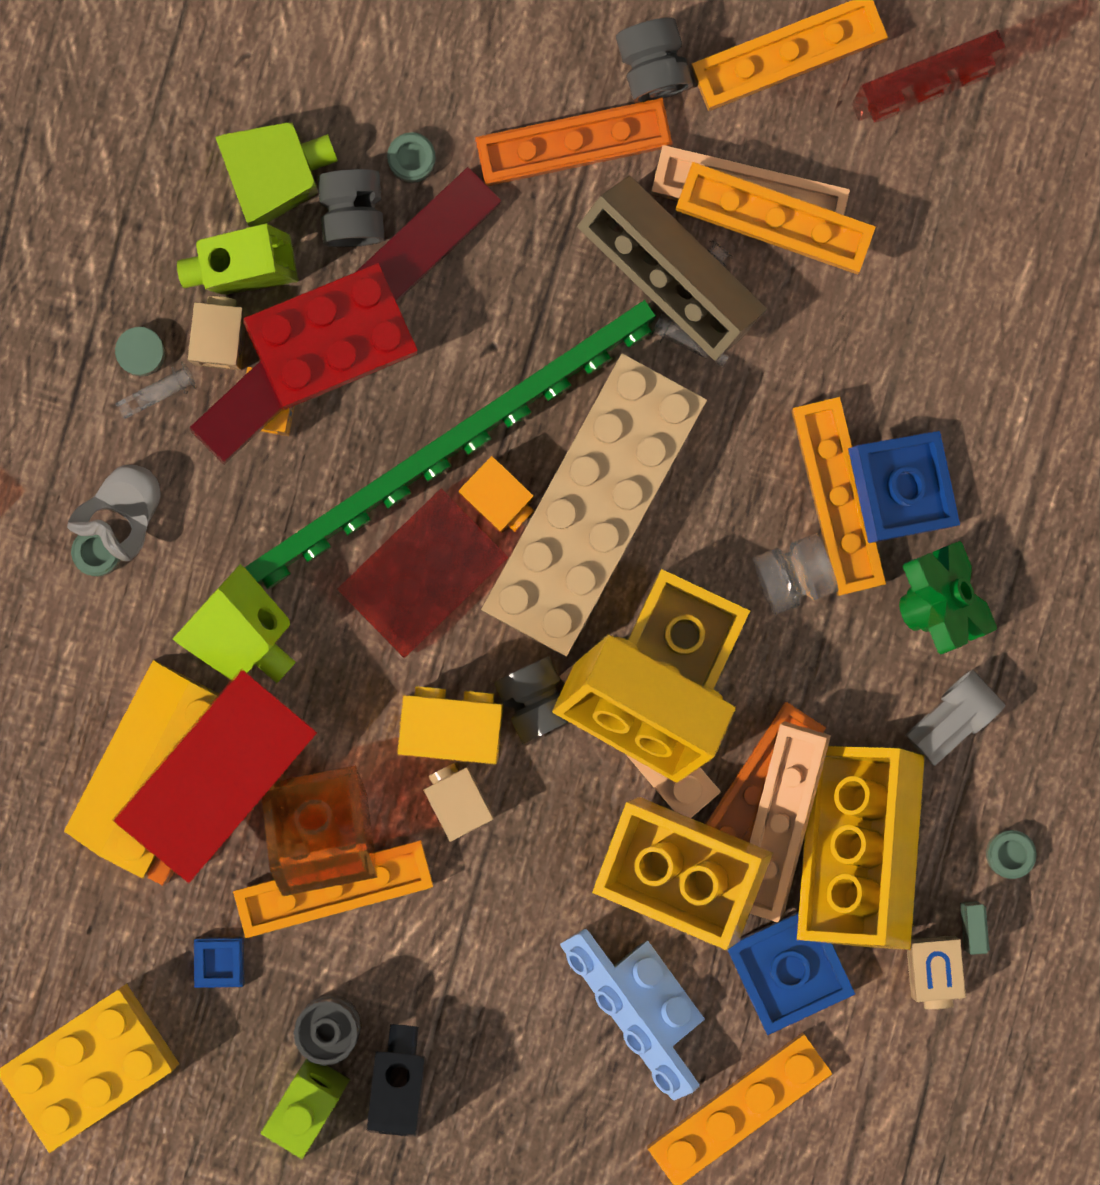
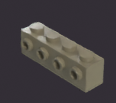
M630 175L602 194L577 226L714 361L740 341L767 310L745 286Z

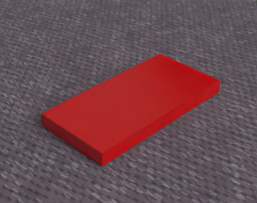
M241 668L116 814L113 822L187 883H190L317 732Z

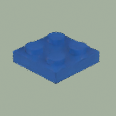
M940 431L861 444L848 448L868 543L960 525Z
M799 911L783 918L779 923L774 922L740 938L739 943L727 950L767 1035L855 995L832 943L797 940Z

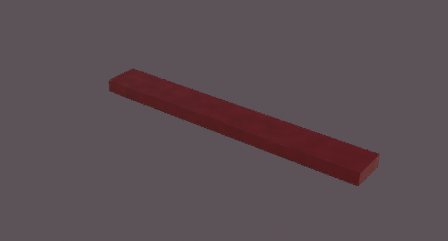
M467 167L357 271L379 263L397 303L499 207L502 200ZM261 361L190 426V431L223 465L282 411Z

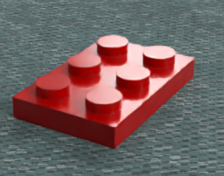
M379 263L244 318V325L283 411L417 355L418 352Z

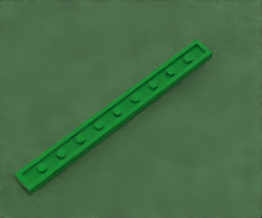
M643 300L244 568L259 585L263 583L267 590L291 575L287 568L289 565L301 557H304L307 563L314 560L331 548L327 541L342 530L345 531L347 536L353 534L371 521L367 513L382 503L389 509L407 498L412 493L408 488L410 484L422 476L425 477L427 482L432 481L452 467L448 461L449 458L463 449L467 455L479 450L492 440L488 432L503 422L507 428L513 427L532 413L528 406L542 396H545L549 402L564 393L572 386L568 380L570 377L582 369H585L588 375L597 371L612 360L608 352L624 342L630 348L652 333L648 325L654 322L656 315L647 302Z

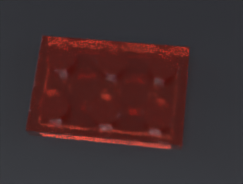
M995 30L862 84L852 102V107L858 121L872 117L873 122L877 123L900 112L899 106L908 101L916 99L918 105L925 104L944 95L943 89L950 84L960 81L962 87H966L989 76L988 70L996 66V60L1005 49L999 31Z
M441 488L337 590L405 659L509 557Z

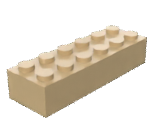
M621 354L481 610L567 657L707 399L632 358Z

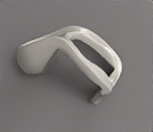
M138 465L118 467L105 479L93 498L76 508L67 523V528L80 536L99 535L104 547L111 555L123 561L132 560L144 545L147 526L160 501L161 494L158 480L150 470ZM107 509L121 514L131 526L130 535L119 544L111 526L99 519L89 522L95 512Z

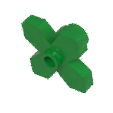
M961 541L903 564L904 572L911 587L908 589L907 594L900 598L899 607L902 618L911 630L930 632L940 655L968 644L969 641L997 630V625L987 602L974 593L973 587L970 584L972 565Z

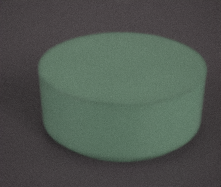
M414 132L404 133L395 138L390 144L387 153L388 164L392 173L398 179L408 183H417L426 179L434 170L436 155L432 143L425 136Z
M133 327L126 330L118 338L115 346V355L119 365L128 373L135 376H148L156 372L163 364L165 346L161 338L154 331L145 327Z
M78 535L72 544V560L75 566L87 575L95 577L108 575L120 563V559L111 555L104 547L99 535Z
M1016 830L998 832L990 839L986 848V859L989 867L996 874L1004 878H1021L1032 870L1036 862L1037 853L1033 841L1026 834Z

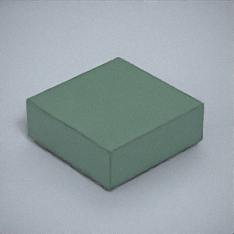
M978 901L960 902L964 951L970 955L987 954L990 949L986 906Z

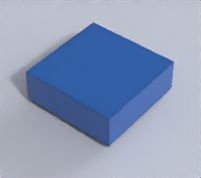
M244 937L194 939V988L244 986Z

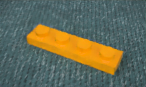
M851 0L691 64V70L709 112L884 43L888 36L873 0Z
M695 162L691 164L676 206V211L857 275L860 273L876 226Z
M840 397L792 408L791 411L837 596L885 585L886 581L876 542L868 543L848 451L852 444Z
M422 840L237 889L233 893L245 938L433 888L434 884Z
M802 1032L650 1143L647 1149L672 1184L682 1185L833 1073Z

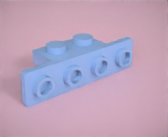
M583 929L564 940L560 945L566 953L568 964L577 974L585 979L595 993V1000L598 1006L606 1014L611 1015L624 1033L623 1037L627 1046L634 1053L640 1055L652 1072V1078L656 1086L662 1092L668 1094L672 1100H677L697 1090L700 1087L698 1081L674 1050L673 1046L705 1019L649 941L640 944L617 964L613 965L587 929Z

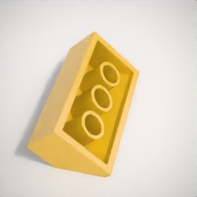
M153 660L64 832L107 861L142 879L147 877V873L156 856L113 822V818L216 699L219 693Z
M828 746L805 832L797 940L911 950L924 755L901 748Z

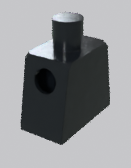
M390 1024L387 1052L376 1051L367 1121V1131L370 1133L419 1137L426 1057L416 1055L419 1027ZM403 1067L408 1070L406 1085L399 1088L391 1086V1071L394 1068Z

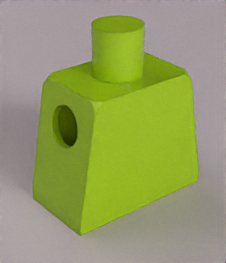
M288 122L215 137L249 227L266 224L315 196L319 191L311 171L338 161L328 134L301 144L293 123Z
M267 223L200 239L196 243L198 256L177 261V273L183 288L204 285L206 290L220 295L299 282L290 234Z
M241 564L173 638L177 644L230 680L233 679L241 668L248 673L256 665L277 684L296 663L275 644L290 626L289 618Z
M306 1058L260 1134L300 1159H303L350 1079L328 1065L313 1063ZM312 1078H314V1079H316V1080L322 1082V1083L325 1084L328 1088H325V1087L319 1085V1084L316 1083Z

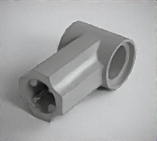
M973 669L955 682L941 697L943 701L925 715L905 735L921 755H924L933 766L937 765L971 732L975 734L983 729L1006 706Z

